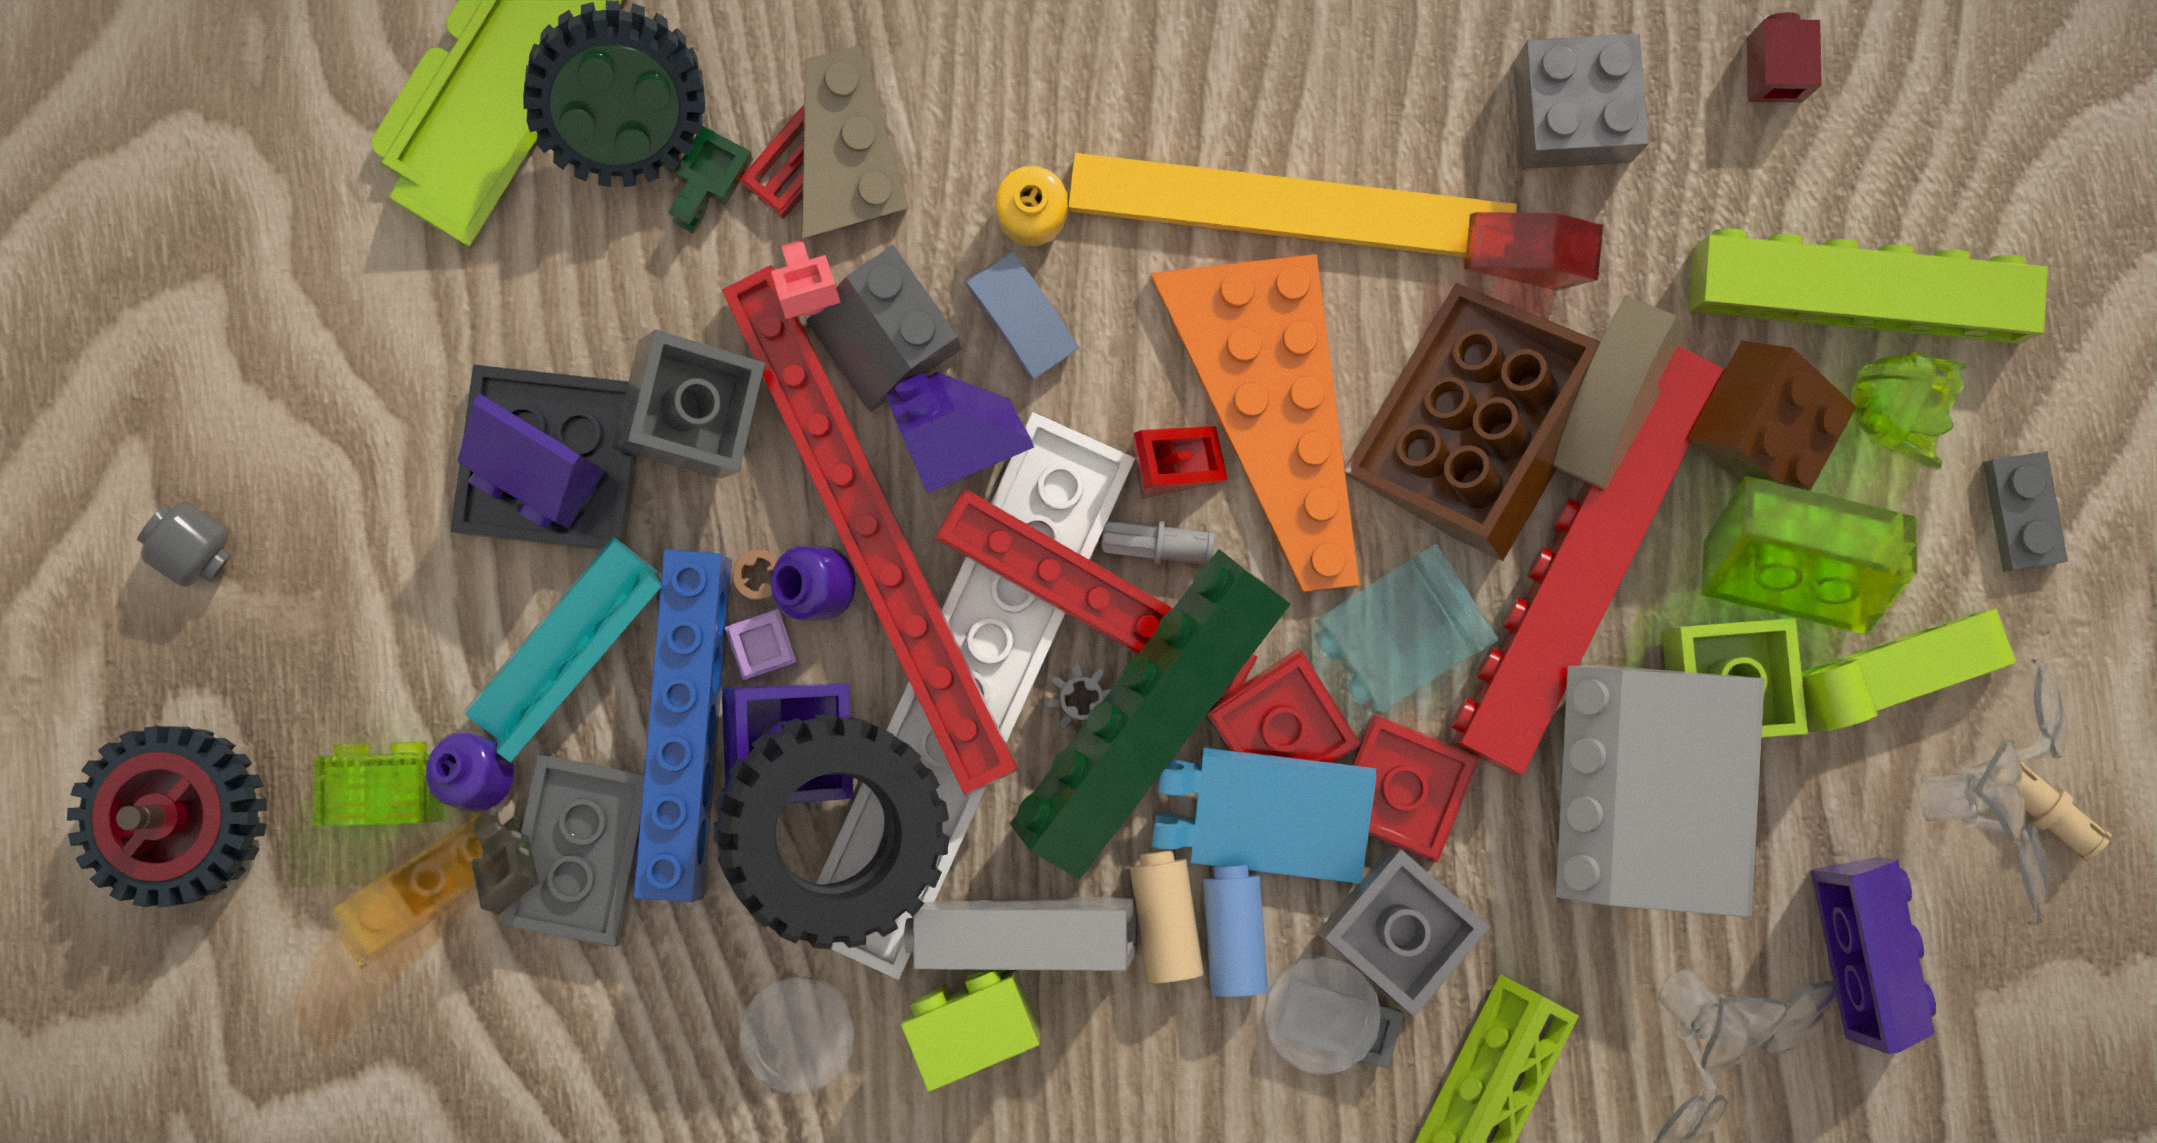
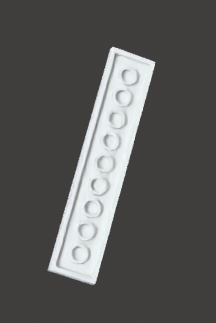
M1032 412L1025 428L1031 437L1034 448L1011 458L991 504L1090 560L1135 462V458ZM966 557L942 608V612L1007 744L1065 613ZM908 682L886 731L893 733L894 736L909 744L921 755V762L925 767L933 771L940 784L936 789L939 798L947 804L949 820L942 822L943 833L950 837L948 854L939 855L936 863V868L942 871V874L935 888L926 885L918 897L922 902H935L987 786L968 796L963 794L910 682ZM862 783L816 884L837 883L854 876L871 861L879 848L884 831V813L878 798L864 783ZM907 911L895 920L898 926L897 930L885 937H882L878 932L866 936V945L848 948L844 942L833 943L831 949L899 980L912 954L906 953L904 930L906 919L913 917Z

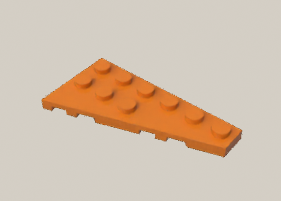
M1317 254L1151 273L1150 279L1157 294L1160 295L1169 313L1179 340L1182 341L1191 359L1199 382L1233 452L1238 457L1248 478L1247 482L1262 507L1273 530L1272 534L1300 592L1309 593L1359 586Z

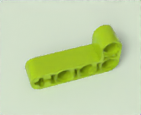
M1997 608L1969 614L1802 671L1808 732L1833 731L1849 727L1878 716V710L2016 663L2017 660Z

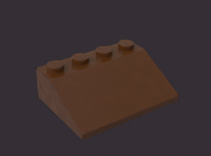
M1455 283L1347 464L1345 474L1454 539L1498 560L1504 561L1557 470L1553 466V462L1565 425L1586 372L1601 341Z

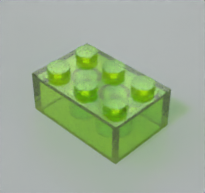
M1745 476L1704 540L1701 595L1868 635L1918 573L1916 516L1892 511L1884 507L1871 506L1833 497L1825 493H1816L1778 484L1771 480Z

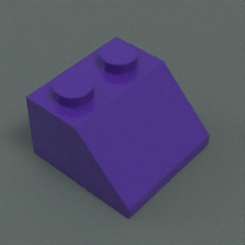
M939 372L929 376L925 374L910 376L899 382L894 391L885 394L927 493L1034 448L1031 437L1009 398Z
M478 394L473 402L457 461L474 472L468 482L499 500L504 491L522 502L517 512L545 529L549 527L552 521L569 528L605 470L483 395Z
M849 683L722 687L725 789L732 777L729 771L738 757L744 760L754 749L751 744L764 733L770 736L781 730V724L794 719L801 721L814 719V715L832 714L836 717H851ZM837 774L816 777L799 787L785 804L854 799L853 778Z

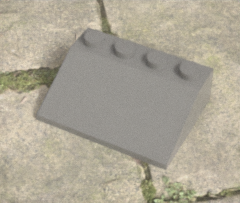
M1609 665L1568 666L1556 880L1557 898L1618 907L1740 917L1752 916L1765 678Z

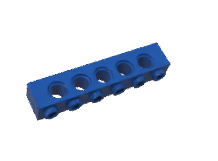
M664 549L634 898L694 902L704 898L726 642L725 627L727 626L732 559L722 553Z

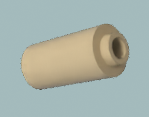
M1173 850L1140 854L1141 865L1130 867L1147 983H1168L1204 975L1186 859L1175 860Z

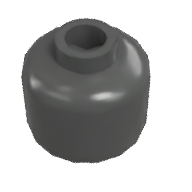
M182 502L173 508L167 504L162 505L137 537V541L143 544L141 549L142 560L182 587L194 584L200 577L211 582L231 557V554L223 549L228 540V532L224 525L188 502Z

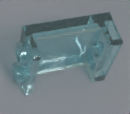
M1437 544L1422 551L1314 620L1320 628V631L1315 633L1314 637L1321 650L1332 663L1340 659L1351 679L1345 682V685L1352 698L1361 710L1365 711L1370 707L1376 715L1384 714L1402 699L1466 658L1483 651L1499 640Z

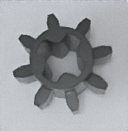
M1076 663L1073 664L1072 669L1074 678L1067 683L1058 677L1052 678L1053 684L1062 691L1060 699H1052L1046 705L1047 708L1052 709L1062 707L1066 715L1060 722L1061 729L1066 728L1072 719L1081 721L1083 728L1092 709L1102 702L1111 691V689L1102 691L1098 685L1104 672L1101 668L1090 679L1082 677L1081 668ZM1084 683L1087 692L1097 693L1098 701L1090 704L1089 714L1079 715L1075 706H1066L1065 697L1073 695L1075 684Z

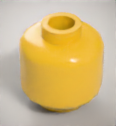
M1023 166L1010 172L1000 182L995 195L996 217L1002 232L1012 241L1024 246H1040L1052 241L1063 230L1068 217L1067 192L1062 181L1051 171L1039 166Z

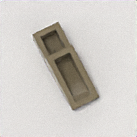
M1624 296L1598 346L1575 398L1553 462V466L1556 469L1606 490L1661 393L1657 383L1685 335L1676 315Z

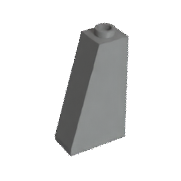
M1134 896L924 902L925 904L913 918L906 919L904 930L906 953H914V969L1126 971L1137 954V913Z

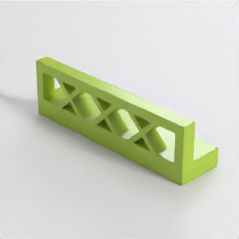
M1500 974L1415 1143H1487L1486 1140L1492 1128L1498 1123L1499 1129L1490 1143H1516L1579 1016ZM1550 1014L1554 1015L1555 1017L1545 1037L1539 1041V1034ZM1525 1072V1077L1519 1089L1513 1092V1086L1518 1076Z

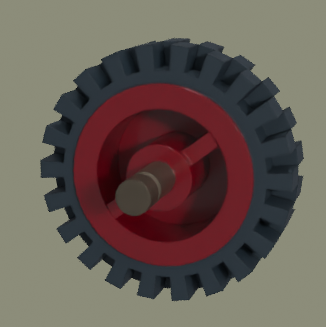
M151 726L144 727V731L124 733L119 736L121 739L120 743H107L100 748L98 752L103 758L101 760H88L81 770L90 776L88 781L74 783L70 795L81 798L80 807L67 808V821L79 820L80 830L79 832L68 834L70 846L83 845L85 850L84 854L75 859L81 869L94 868L97 872L89 880L98 888L112 887L113 890L109 896L119 901L134 900L133 905L158 906V908L204 900L205 896L218 894L228 888L225 884L227 881L238 880L246 871L241 866L242 863L246 860H254L260 849L252 845L254 837L265 835L267 823H257L258 811H267L266 798H256L255 789L262 787L263 783L259 774L249 775L246 768L253 763L245 754H235L232 751L236 746L226 738L213 737V732L204 729H191L190 727Z

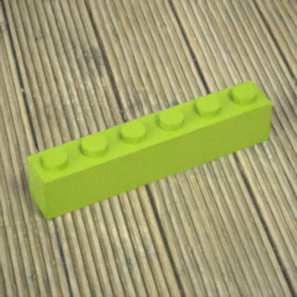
M1718 229L1693 248L1689 313L2020 344L2044 333L2048 266L2026 264V258L2018 255H1999L1991 257L1990 261L1970 259V252L1964 250H1941L1935 252L1933 256L1914 254V247L1902 244L1884 245L1879 247V250L1859 249V243L1849 239H1833L1825 241L1823 245L1803 243V237L1795 234H1775L1769 236L1768 240L1747 238V232L1740 229Z

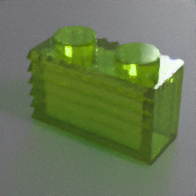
M426 742L390 743V754L369 755V744H333V756H315L313 759V777L315 779L313 783L314 826L444 821V804L439 802L430 793L425 779L426 764L430 753H426Z

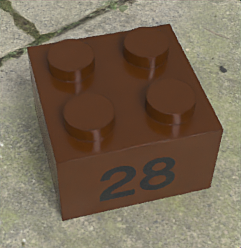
M1741 340L1687 439L1752 494L1803 505L1857 406L1794 348Z

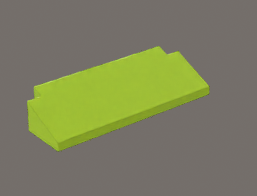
M458 0L446 19V29L452 37L457 39L450 52L439 47L430 48L425 52L371 139L373 151L383 158L380 164L400 175L386 200L465 246L470 247L537 139L536 131L530 133L526 122L527 109H524L523 106L526 65L528 66L529 53L533 44L539 45L541 32L548 24L553 28L558 26L559 15L570 10L573 17L580 15L581 5L591 2L594 3L596 11L606 10V0ZM608 0V1H619V5H620L621 2H622V0Z

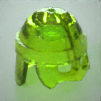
M1913 351L1906 355L1880 358L1864 366L1853 384L1850 401L1857 406L1853 412L1854 419L1863 431L1869 435L1871 443L1890 452L1895 451L1932 470H1939L1943 461L1935 455L1939 435L1947 433L1954 427L1949 412L1964 388L1960 370L1966 369L1968 365L1957 361L1934 358ZM1936 369L1944 371L1947 376L1937 373Z

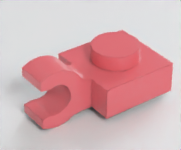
M803 239L781 246L787 267L773 270L771 273L785 319L798 315H814L828 306L841 303L826 255L809 260Z

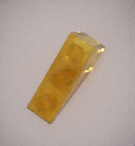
M482 811L334 907L328 924L359 967L364 969L413 936L514 860L516 854L486 813Z

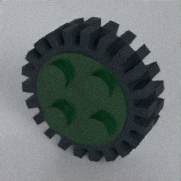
M606 0V10L596 11L593 2L581 5L580 15L573 17L570 10L558 16L557 27L553 28L548 24L541 32L539 45L533 44L529 53L528 66L526 65L523 106L524 109H527L526 122L530 133L537 132L536 144L543 153L550 149L554 152L553 163L564 170L568 163L574 166V177L585 182L589 172L598 174V185L611 187V176L623 177V187L636 186V175L644 173L648 183L659 179V167L665 165L671 172L679 165V154L681 152L687 156L694 148V135L700 136L703 127L702 114L705 113L704 82L702 70H699L698 57L693 47L690 49L686 47V37L678 28L673 32L668 29V21L665 17L657 12L653 19L645 17V7L632 3L630 12L619 10V1Z

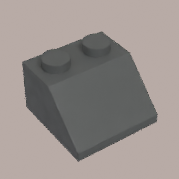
M894 245L885 249L841 281L836 287L841 303L828 306L821 312L810 315L806 320L869 412L887 401L885 394L894 391L899 382L913 375L927 374L961 350L957 334Z

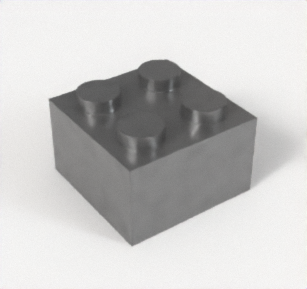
M1640 34L1526 41L1513 62L1522 169L1631 163L1649 144Z
M1390 847L1362 879V884H1358L1317 934L1399 1006L1415 1017L1490 929V926L1404 851Z

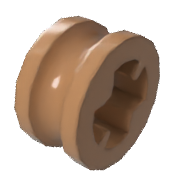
M755 549L747 551L738 558L733 567L732 578L735 587L742 595L753 601L765 602L772 600L771 584L762 583L758 591H752L748 586L753 581L748 578L745 579V574L748 567L758 568L761 560L770 562L771 565L767 570L772 573L778 557L766 550Z

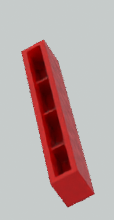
M1678 346L1657 383L1661 393L1606 490L1584 481L1576 499L1573 500L1568 497L1565 500L1552 525L1559 532L1550 550L1542 547L1529 568L1527 577L1534 581L1525 599L1517 597L1504 617L1502 627L1507 629L1508 632L1499 650L1491 647L1478 668L1476 677L1483 681L1474 699L1471 700L1466 697L1452 719L1450 727L1457 732L1451 744L1480 757V759L1510 775L1524 774L1567 689L1568 666L1580 664L1691 444L1687 437L1725 369Z

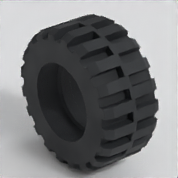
M832 714L814 715V719L805 721L794 719L781 724L782 729L770 736L764 733L751 744L754 749L744 760L738 757L729 771L732 775L726 789L721 788L716 806L719 808L718 822H714V841L718 845L719 857L717 858L724 876L739 901L742 902L751 916L764 927L769 926L775 930L779 937L795 944L798 940L807 941L812 948L831 950L833 943L844 942L848 948L866 945V936L878 932L882 937H885L897 930L898 926L895 920L907 911L913 917L925 904L918 897L926 885L932 888L936 887L942 871L936 868L938 856L948 854L950 837L943 833L942 822L949 820L946 802L939 798L936 791L940 784L933 771L924 766L920 760L921 755L909 744L894 736L893 733L865 720L850 716L843 718ZM823 775H845L866 784L878 798L884 813V831L881 843L871 861L854 876L837 883L823 885L806 881L794 874L782 860L776 842L778 817L789 797L806 782Z

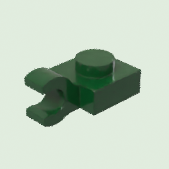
M703 126L700 136L696 135L694 138V148L688 156L684 154L674 171L676 178L686 185L676 197L668 212L669 215L674 217L673 223L693 234L705 215L710 198L726 205L739 184V179L753 160L751 151Z

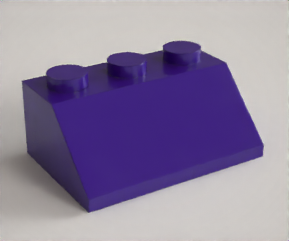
M1875 857L1810 869L1845 1039L1887 1054L1901 1052L1935 1034L1931 1017L1936 1014V1001L1930 986L1923 980L1919 961L1924 956L1923 940L1919 930L1911 923L1907 902H1910L1912 899V888L1907 873L1899 866V861Z

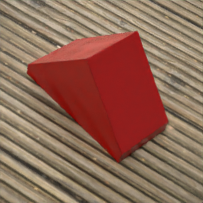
M1216 426L1148 429L1133 433L1131 447L1133 457L1135 458L1142 499L1228 480Z

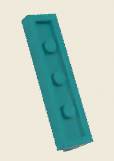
M614 536L609 540L465 708V715L497 738V753L510 763L662 587L658 571Z

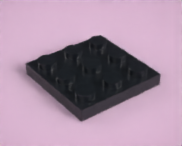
M473 364L464 434L472 404L478 394H481L605 470L569 528L552 521L549 527L545 529L517 512L522 502L504 491L499 500L470 484L468 480L474 472L460 464L450 532L460 535L602 550L614 536L625 545L637 455L615 450L612 447L628 381Z

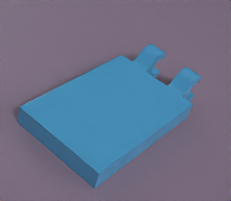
M1210 748L1203 749L1202 764L1172 759L1160 774L1158 793L1166 795L1198 793L1196 817H1185L1164 812L1156 813L1152 847L1166 850L1192 847L1190 863L1220 867L1248 865V870L1362 884L1377 777L1376 769Z

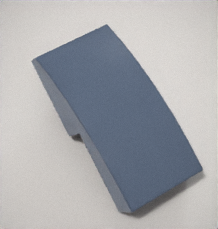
M1008 252L964 282L991 327L999 330L1028 378L1035 379L1079 349L1049 300L1013 252Z

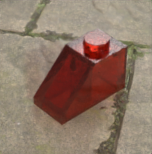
M1475 212L1470 214L1464 269L1556 291L1597 281L1603 224L1558 213Z

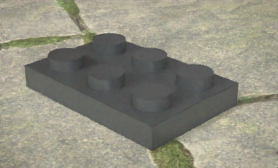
M537 754L501 925L612 947L619 945L637 861L644 774Z

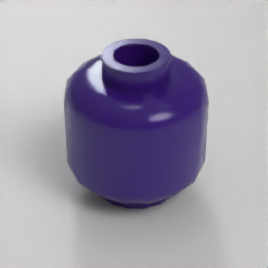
M799 546L788 549L778 558L772 570L770 584L773 599L779 610L786 616L802 621L828 620L840 616L848 609L854 598L856 580L854 569L849 559L839 550L825 546Z
M468 732L455 733L442 739L431 751L426 764L425 779L430 793L439 802L470 812L488 811L500 804L509 793L514 780L513 761L510 763L497 753V742Z

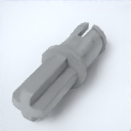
M1108 520L1102 531L1101 550L1105 554L1154 559V565H1160L1161 560L1204 565L1213 557L1215 532L1164 527L1165 521L1161 520L1158 521V526Z

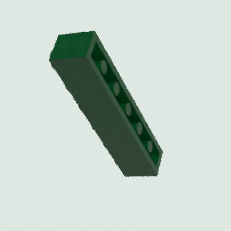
M1218 549L1210 561L1198 570L1193 583L1175 607L1162 617L1158 629L1140 653L1127 663L1121 678L1105 699L1092 709L1086 724L1070 745L1057 755L1051 770L1035 791L1020 804L1016 816L1009 824L1028 849L1080 880L1291 603Z

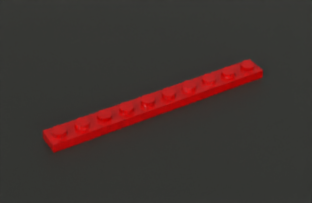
M769 265L722 289V292L754 359L765 362L762 376L963 794L968 796L1019 769L799 316L785 319L771 271L776 269Z

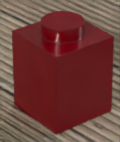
M1784 12L1768 16L1747 37L1748 102H1804L1822 85L1820 20L1800 19V15L1797 13Z

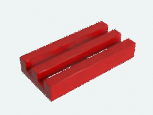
M804 104L739 179L740 184L745 189L755 194L762 203L772 208L783 220L802 199V173L780 198L776 197V194L803 164L804 141L765 187L759 181L803 131Z

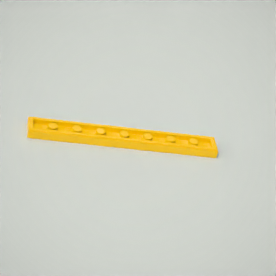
M1075 153L1068 212L1508 263L1512 257L1517 204Z

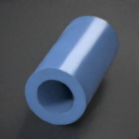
M1248 865L1213 867L1214 877L1203 879L1211 996L1242 997L1268 993L1260 875H1248Z

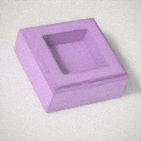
M779 609L725 627L743 681H748L799 663L782 611Z

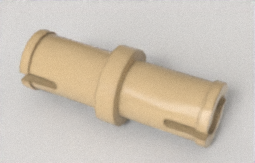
M2016 758L2009 762L1995 777L1996 780L1993 781V786L2003 791L2031 814L2030 821L2040 830L2048 828L2076 851L2084 861L2093 859L2108 845V839L2112 836L2110 832L2102 829L2072 804L2073 797L2064 789L2055 790L2024 765L2021 759Z

